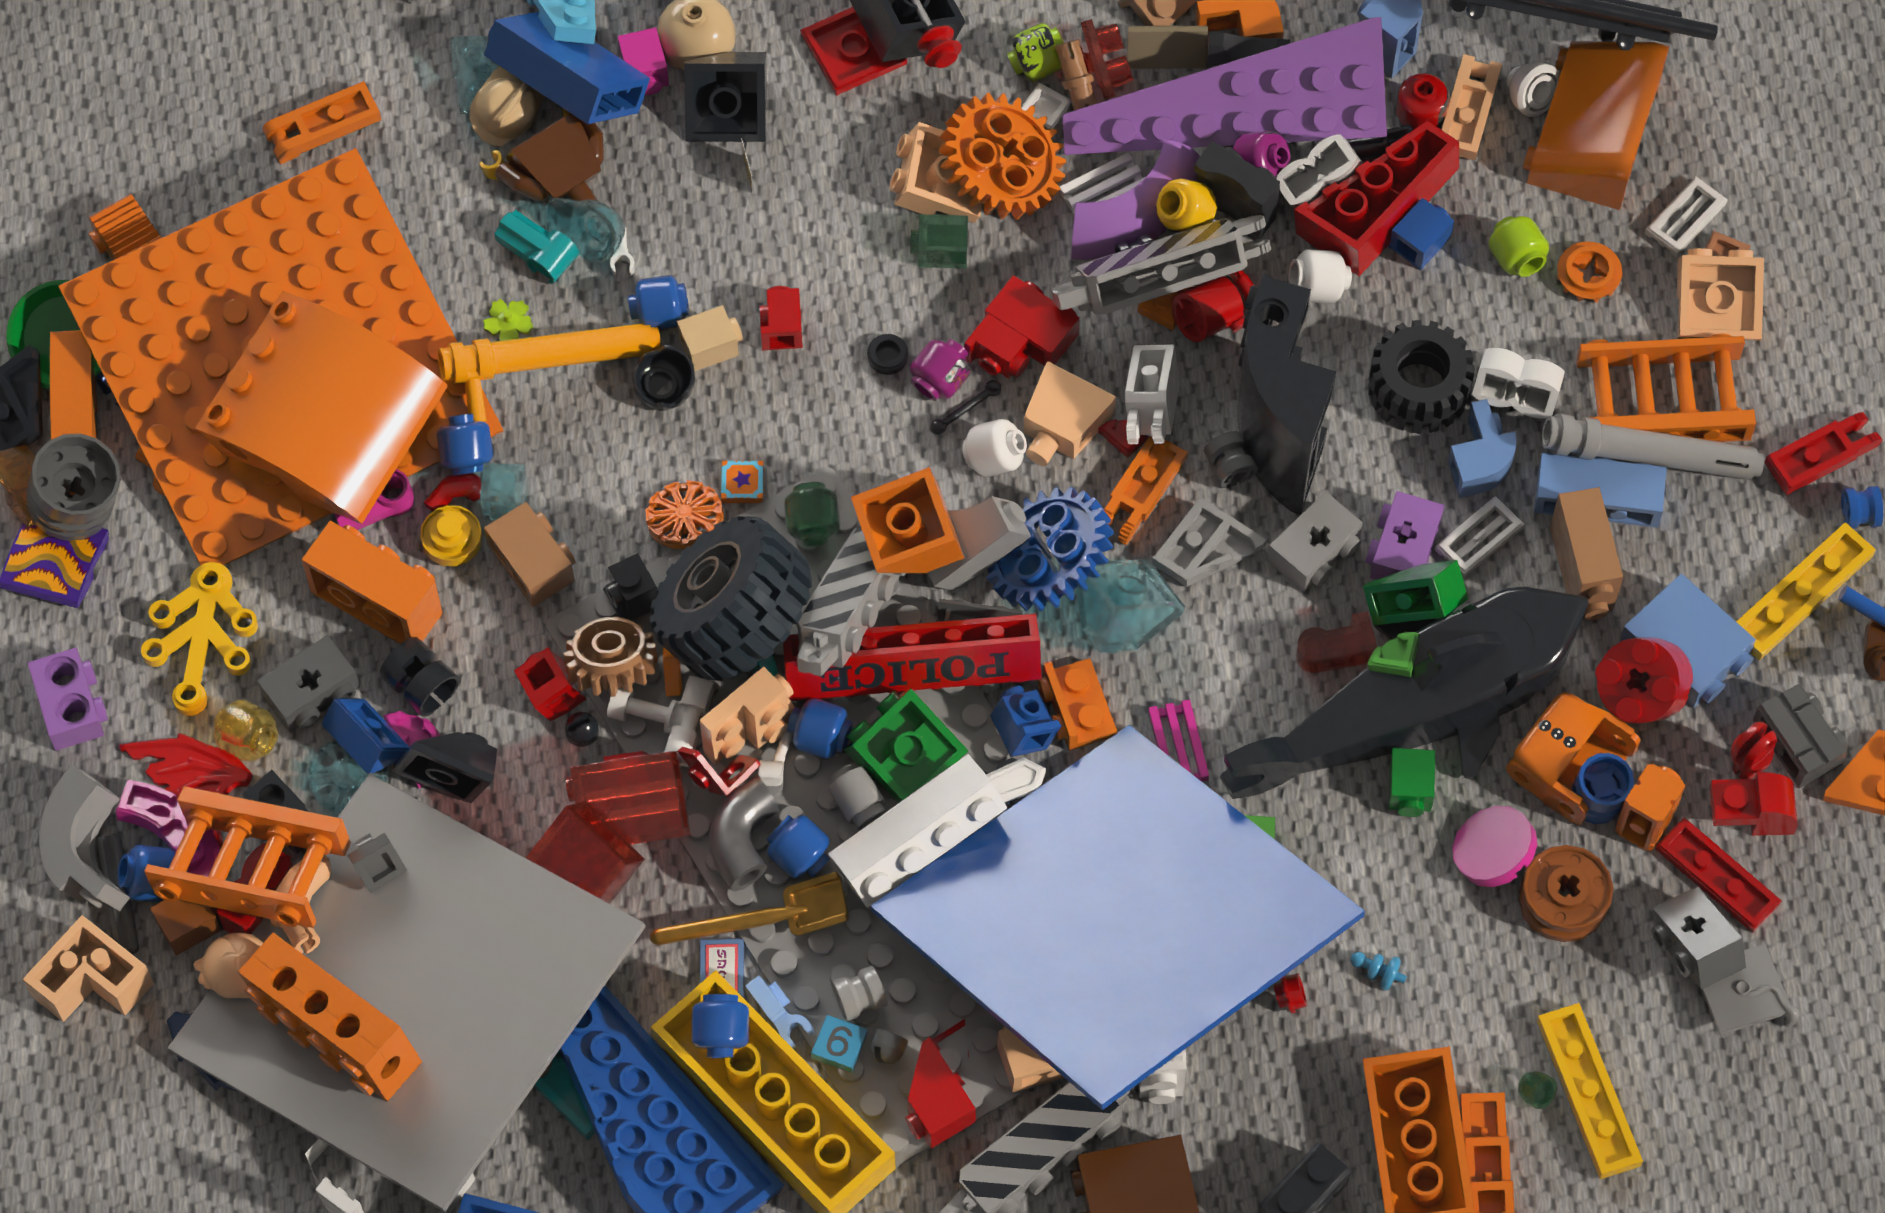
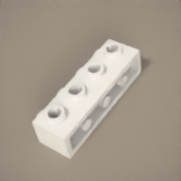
M968 754L828 854L845 881L868 908L1007 809V806L992 781Z

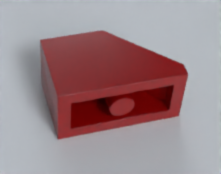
M929 1037L922 1041L908 1096L909 1115L905 1117V1120L917 1140L924 1137L929 1147L933 1148L976 1123V1108Z

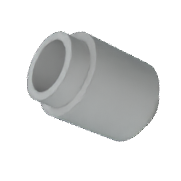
M850 764L832 775L833 783L829 786L828 790L849 824H855L859 831L887 812L884 807L886 800L865 767L855 768Z

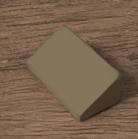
M1208 26L1128 27V69L1206 68Z

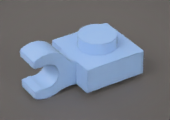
M757 976L745 985L768 1018L774 1023L779 1031V1035L793 1049L797 1047L790 1037L793 1028L802 1026L810 1036L815 1033L813 1025L804 1016L788 1013L784 1006L791 1001L776 981L768 985L760 976Z

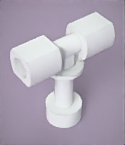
M689 676L681 701L672 700L669 707L633 698L634 690L628 693L623 688L617 689L616 696L610 697L607 717L625 722L630 714L664 723V732L670 734L664 751L665 760L676 765L689 767L677 751L682 746L696 749L698 734L695 730L700 716L704 717L708 712L715 690L714 683L703 678Z

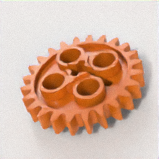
M986 93L981 100L974 96L966 105L962 103L946 121L945 125L947 128L940 135V138L945 143L939 149V153L948 156L941 165V168L953 170L954 173L947 180L948 183H960L962 187L957 193L959 197L967 193L972 196L970 207L973 208L981 202L984 204V215H988L996 208L1000 219H1004L1011 212L1015 220H1017L1025 212L1032 216L1039 208L1043 209L1052 200L1051 197L1060 190L1057 183H1060L1065 177V174L1058 169L1066 163V159L1056 156L1064 146L1060 143H1052L1051 140L1057 133V130H1045L1043 125L1048 118L1046 116L1039 119L1033 117L1035 112V106L1033 105L1026 111L1021 109V98L1019 97L1012 104H1008L1004 93L995 101L990 93Z

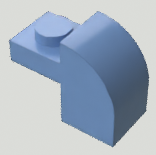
M1487 399L1471 402L1468 422L1474 441L1452 445L1450 448L1448 465L1459 498L1484 493L1496 488L1506 479L1512 467L1517 442L1515 431L1502 434L1500 417L1497 412L1491 413Z

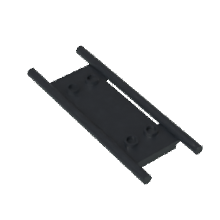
M1628 0L1449 1V6L1453 11L1462 12L1466 9L1467 16L1475 20L1483 16L1485 6L1597 28L1599 29L1598 38L1601 41H1613L1616 33H1618L1616 44L1622 50H1630L1634 45L1635 37L1668 43L1670 35L1678 33L1714 41L1718 33L1717 25L1682 18L1681 11Z

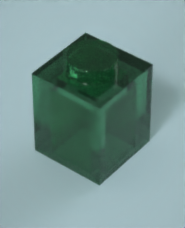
M919 214V230H911L910 254H918V267L967 269L968 216Z

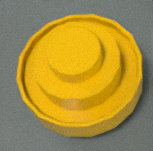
M447 505L437 508L426 517L421 525L420 538L425 554L433 562L442 566H458L467 563L476 556L482 545L483 535L478 518L470 510L461 506Z

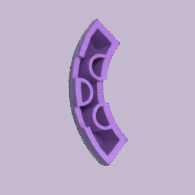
M1163 139L1161 153L1155 166L1137 186L1124 194L1108 200L1089 203L1076 202L1071 259H1099L1114 254L1116 244L1122 242L1131 244L1136 241L1138 236L1148 234L1151 240L1165 232L1168 228L1160 222L1157 215L1156 203L1158 195L1163 186L1171 180L1182 178L1197 182L1194 164L1200 155L1192 147L1177 141Z

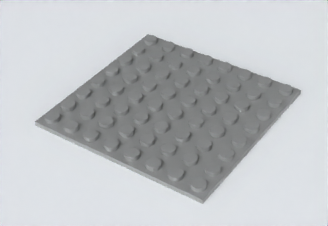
M369 774L337 817L343 820L351 844L345 857L330 853L325 855L330 859L331 876L312 895L310 900V906L317 921L314 930L320 938V944L307 954L303 949L302 954L397 1023L412 1044L422 1063L388 1102L375 1092L369 1097L350 1081L352 1075L342 1068L337 1073L329 1068L319 1058L318 1055L321 1052L314 1046L310 1045L308 1049H304L296 1043L287 1033L289 1028L282 1022H279L276 1026L269 1023L256 1010L258 1005L250 998H224L212 989H210L168 1046V1050L445 1212L646 926L644 922ZM370 833L373 839L385 833L408 871L370 893L347 855L358 849L355 841ZM263 918L261 923L252 932V935L262 942H265L274 932L292 946L284 930L272 925L270 919Z

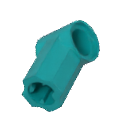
M517 210L511 213L508 212L500 220L499 226L494 233L495 241L525 260L533 273L539 271L549 278V284H554L580 253L575 243L565 234L557 230L548 232Z

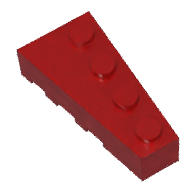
M1426 121L1387 147L1385 154L1373 162L1369 163L1367 160L1355 168V174L1340 184L1334 182L1322 190V196L1309 204L1304 202L1294 209L1296 234L1318 250L1339 252L1345 261V265L1350 266L1351 272L1360 277L1390 244L1392 229L1421 198L1429 202L1459 169V141Z

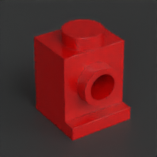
M773 286L767 290V305L759 306L762 351L803 348L799 288H789L787 286Z
M989 313L964 343V348L968 352L965 358L967 362L971 364L977 358L980 367L994 376L1000 373L1008 379L1012 375L1018 378L1030 361L1028 356V338Z
M549 647L541 652L532 654L524 664L514 670L534 708L550 722L565 715L587 700L578 689L576 683L569 681L568 671L565 670L563 659Z

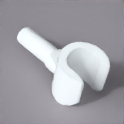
M618 226L616 228L617 249L610 259L611 272L616 277V264L625 261L630 264V276H632L635 271L633 257L628 253L626 227Z
M786 731L781 737L774 754V761L760 760L761 765L759 766L758 774L766 786H779L783 782L785 755L793 737V734Z

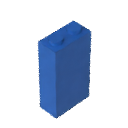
M539 12L494 21L488 34L489 40L484 56L586 124L639 113L650 77L595 41L594 44L554 41L538 18Z

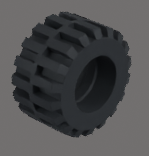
M1412 320L1411 327H1406L1404 323L1396 325L1394 334L1388 330L1382 336L1381 343H1377L1374 349L1368 377V395H1373L1371 404L1375 411L1382 408L1381 418L1388 423L1393 417L1396 419L1395 428L1403 431L1405 424L1413 426L1412 433L1421 434L1422 426H1428L1430 433L1439 430L1441 421L1445 427L1453 424L1455 414L1460 417L1464 412L1466 403H1468L1475 366L1472 365L1473 354L1471 350H1465L1467 342L1462 336L1455 339L1453 337L1455 330L1448 326L1444 330L1439 329V322L1430 321L1429 326L1422 325L1421 320ZM1413 364L1427 365L1435 369L1442 376L1443 381L1433 387H1416L1406 382L1399 374V371Z

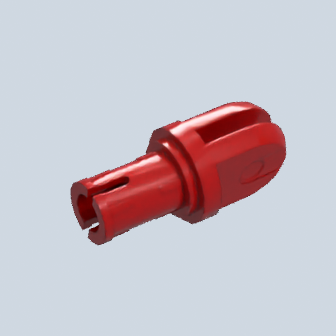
M1755 722L1745 732L1738 735L1732 743L1730 754L1734 763L1733 770L1735 774L1740 771L1739 778L1741 779L1754 778L1757 772L1767 769L1773 760L1777 737L1774 730L1764 735L1768 726L1764 722Z

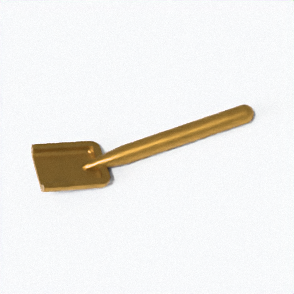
M833 872L785 888L783 892L784 907H767L656 928L650 933V940L654 945H664L771 925L788 919L791 933L796 936L840 924L849 920L842 880L838 872Z

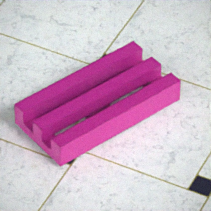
M1190 699L1182 701L1180 705L1174 706V703L1165 704V708L1149 707L1148 714L1156 746L1169 755L1160 720L1162 717H1167L1178 762L1191 773L1177 719V714L1183 713L1198 773L1193 775L1201 782L1209 781V772Z

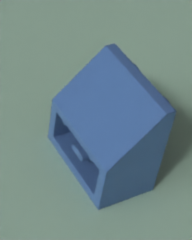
M1365 0L1357 12L1359 22L1381 17L1384 74L1391 79L1417 51L1423 16L1421 0Z

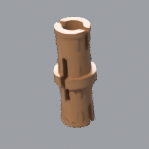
M1079 39L1067 42L1071 58L1067 44L1062 43L1054 46L1065 77L1062 85L1064 90L1068 89L1074 111L1085 108L1084 105L1088 107L1097 104L1091 86L1094 78L1092 73L1087 72Z

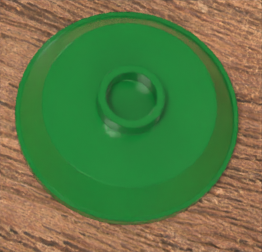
M53 280L32 288L17 302L7 324L6 340L10 357L13 358L28 345L38 349L41 363V387L50 390V332L80 330L59 289V285L70 280ZM95 360V377L98 380L103 374Z

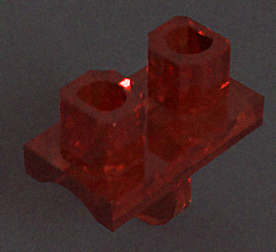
M1092 19L1083 21L1081 26L1089 53H1084L1082 46L1080 47L1087 72H1095L1104 99L1116 97L1114 88L1134 80L1126 55L1105 61L1104 54L1124 48L1117 23L1095 28Z

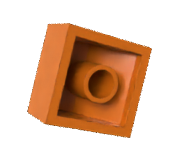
M930 467L851 497L877 573H927L965 558L940 487Z

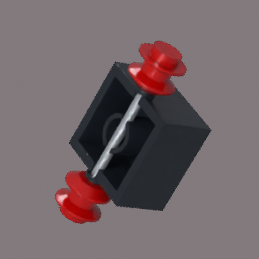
M850 0L881 62L926 55L924 61L927 66L945 68L957 60L962 45L956 38L966 21L954 0Z

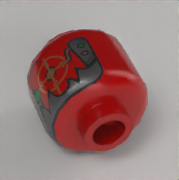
M1418 73L1409 76L1401 84L1397 96L1396 114L1400 123L1404 126L1410 125L1412 131L1426 121L1436 127L1442 125L1450 102V93L1445 82L1429 73Z

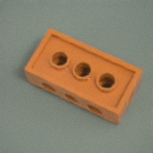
M274 932L238 971L247 985L243 990L244 993L258 1005L256 1010L263 1018L274 1026L282 1022L289 1028L287 1031L288 1035L304 1049H308L310 1045L314 1046L321 1052L318 1055L319 1058L333 1071L339 1073L342 1068L352 1075L350 1081L365 1095L370 1097L375 1092L388 1102L422 1063V1060L397 1023Z

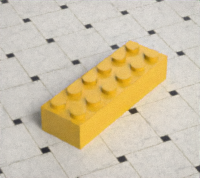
M716 970L651 1026L652 1038L709 1102L817 1213H847L896 1169L895 1152ZM703 995H738V1002L746 1004L749 1008V1041L745 1047L733 1049V1058H707V1049L698 1048L692 1043V1008L695 1004L703 1002Z

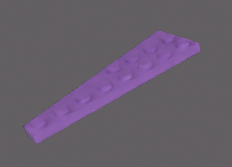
M1381 17L1370 18L1063 114L1065 155L1161 150L1163 139L1177 141L1192 148L1208 147L1212 141L1220 146H1233L1241 135L1259 131L1277 132L1286 142L1322 141L1330 136L1340 134L1345 139L1387 137Z

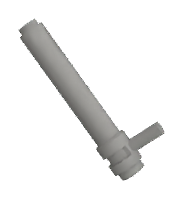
M1557 413L1554 416L1547 417L1542 430V446L1544 449L1551 450L1554 455L1567 456L1569 453H1575V456L1580 459L1593 460L1595 457L1747 480L1759 477L1764 468V454L1758 452L1755 447L1601 424L1598 419L1583 417L1581 420H1575L1573 415Z

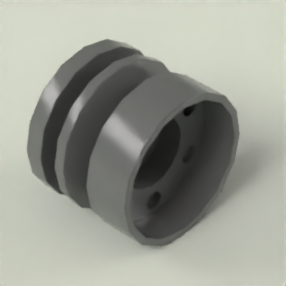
M63 434L48 441L37 452L31 469L26 492L27 511L37 527L47 535L64 541L83 540L97 534L110 519L121 481L119 463L111 449L100 440L84 434ZM71 492L76 493L75 495H73L72 498H67V497H66V496H68Z

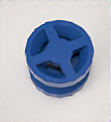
M1869 486L1865 491H1856L1854 488H1844L1842 490L1841 508L1843 516H1845L1844 523L1846 522L1853 529H1856L1860 524H1868L1871 528L1882 526L1883 500L1878 486Z

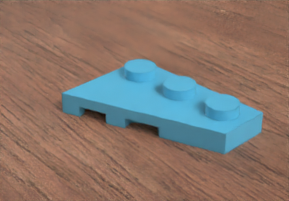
M527 0L529 5H536L539 9L538 18L554 41L594 44L596 33L595 0Z

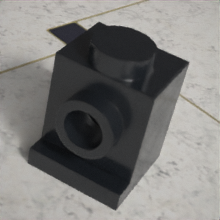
M639 553L609 566L610 583L605 585L603 592L617 617L632 621L651 612L652 601L657 598V586Z

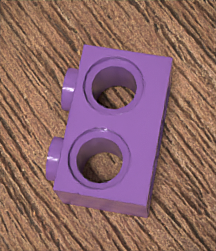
M76 647L27 662L46 728L55 751L105 736L101 722L108 721V716L102 697L93 698L90 686L97 684V679L90 659L82 662ZM63 676H74L73 680L66 685L56 684ZM73 713H85L84 717L77 722L67 721L68 717Z

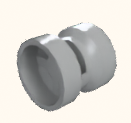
M873 966L859 970L856 977L849 979L843 976L831 981L836 1001L846 1021L859 1017L861 1012L868 1008L878 1010L888 1006L882 983Z

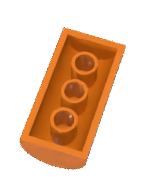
M1450 1046L1364 1058L1363 1066L1385 1213H1476Z

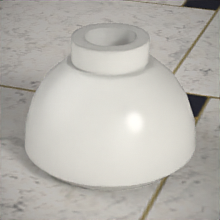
M1532 62L1522 67L1514 68L1507 77V85L1511 101L1517 110L1528 117H1536L1546 112L1550 107L1560 77L1558 70L1554 66L1542 62Z

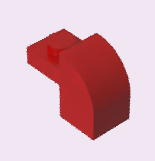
M1757 772L1755 779L1711 780L1709 789L1713 826L1751 825L1752 836L1795 834L1798 820L1794 783L1790 778L1776 773Z

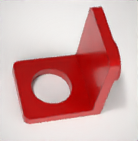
M682 746L677 751L690 767L687 773L695 784L704 790L707 789L711 793L729 797L761 765L757 758L739 755L718 775L698 750ZM743 768L738 775L729 779L734 772Z

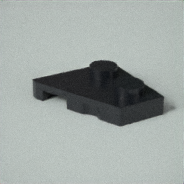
M30 345L0 367V451L3 456L10 459L43 436L40 353L38 349Z

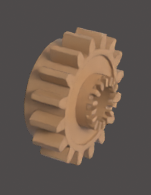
M605 617L585 624L575 631L573 640L566 641L567 651L563 652L565 670L568 671L569 681L578 682V689L580 691L592 687L593 696H598L603 690H609L610 696L615 697L617 689L621 688L628 693L633 692L632 684L636 682L645 685L647 683L646 674H655V663L658 662L656 644L653 643L652 633H644L642 624H636L633 621L620 617Z

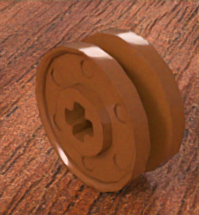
M1562 845L1550 847L1534 857L1525 871L1518 900L1522 916L1534 931L1547 939L1570 942L1582 940L1598 929L1610 908L1614 887L1610 872L1599 857L1584 848ZM1566 889H1569L1574 894L1573 896L1568 894L1564 897L1559 894V890L1564 892Z

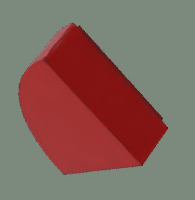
M1113 419L1098 428V433L1127 458L1149 438L1147 435H1140L1138 444H1128L1127 420L1118 421Z

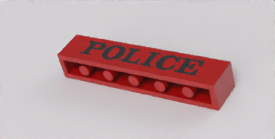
M1036 613L867 628L862 636L858 652L851 654L844 667L831 666L822 676L798 671V634H790L783 642L786 681L794 691V694L789 697L790 701H808L811 698L854 697L857 695L891 693L893 691L897 693L909 689L913 691L936 690L948 687L980 686L984 684L1042 679L1040 636Z

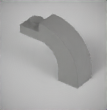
M71 764L52 791L42 816L39 834L41 860L48 877L59 890L82 903H85L87 900L98 908H101L106 903L120 911L130 897L99 870L95 860V842L102 824L121 799L96 778Z

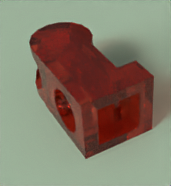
M1368 611L1352 614L1349 626L1330 630L1311 627L1304 630L1298 638L1296 647V661L1299 667L1309 673H1320L1368 664L1371 654L1377 648Z

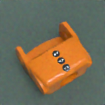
M1562 692L1551 701L1516 747L1512 759L1506 765V771L1514 781L1534 794L1546 806L1570 822L1581 825L1586 819L1589 808L1583 802V798L1571 791V786L1582 765L1588 758L1600 753L1614 754L1626 760L1627 756L1632 757L1637 751L1640 737L1635 733V729L1611 713L1588 704L1571 693Z

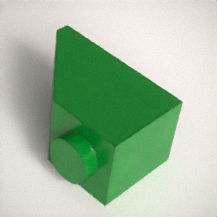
M1458 560L1421 564L1362 586L1374 625L1446 617L1469 599Z

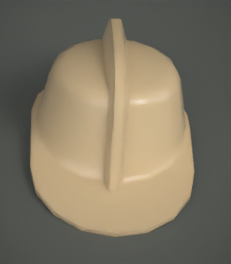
M499 66L475 95L470 105L469 119L472 128L481 140L492 146H503L510 140L521 136L531 127L545 96Z

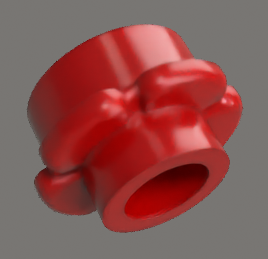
M1299 973L1285 975L1281 978V982L1274 984V991L1280 1009L1288 1007L1289 1012L1294 1014L1296 1009L1307 1007L1306 995Z

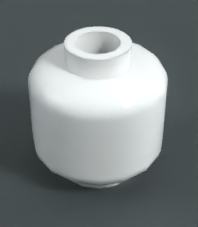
M1307 249L1299 254L1297 259L1292 260L1289 267L1288 280L1291 284L1311 289L1309 302L1335 303L1341 298L1344 290L1350 288L1352 272L1350 266L1345 265V261L1339 252Z
M998 419L978 424L971 428L964 440L962 451L965 462L971 469L981 476L992 477L1016 470L1022 463L1027 444L1024 434L1013 423L1005 419Z

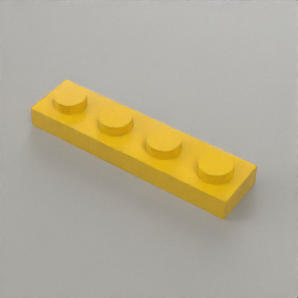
M1846 522L1842 524L1736 621L1756 639L1751 654L1759 661L1864 566L1874 556L1876 549Z
M1580 1003L1539 1015L1537 1024L1599 1179L1601 1180L1641 1167L1643 1163L1642 1157Z

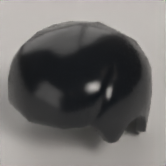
M663 345L660 349L645 353L638 360L632 372L633 391L643 405L659 411L676 408L686 402L695 386L694 364L684 351L670 345ZM671 380L672 389L669 393L664 395L656 394Z

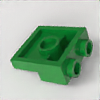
M912 689L903 692L900 696L893 691L885 697L876 707L881 714L871 724L864 719L855 726L846 736L851 743L844 749L849 757L859 767H865L872 780L877 779L898 803L954 765L968 752V749Z

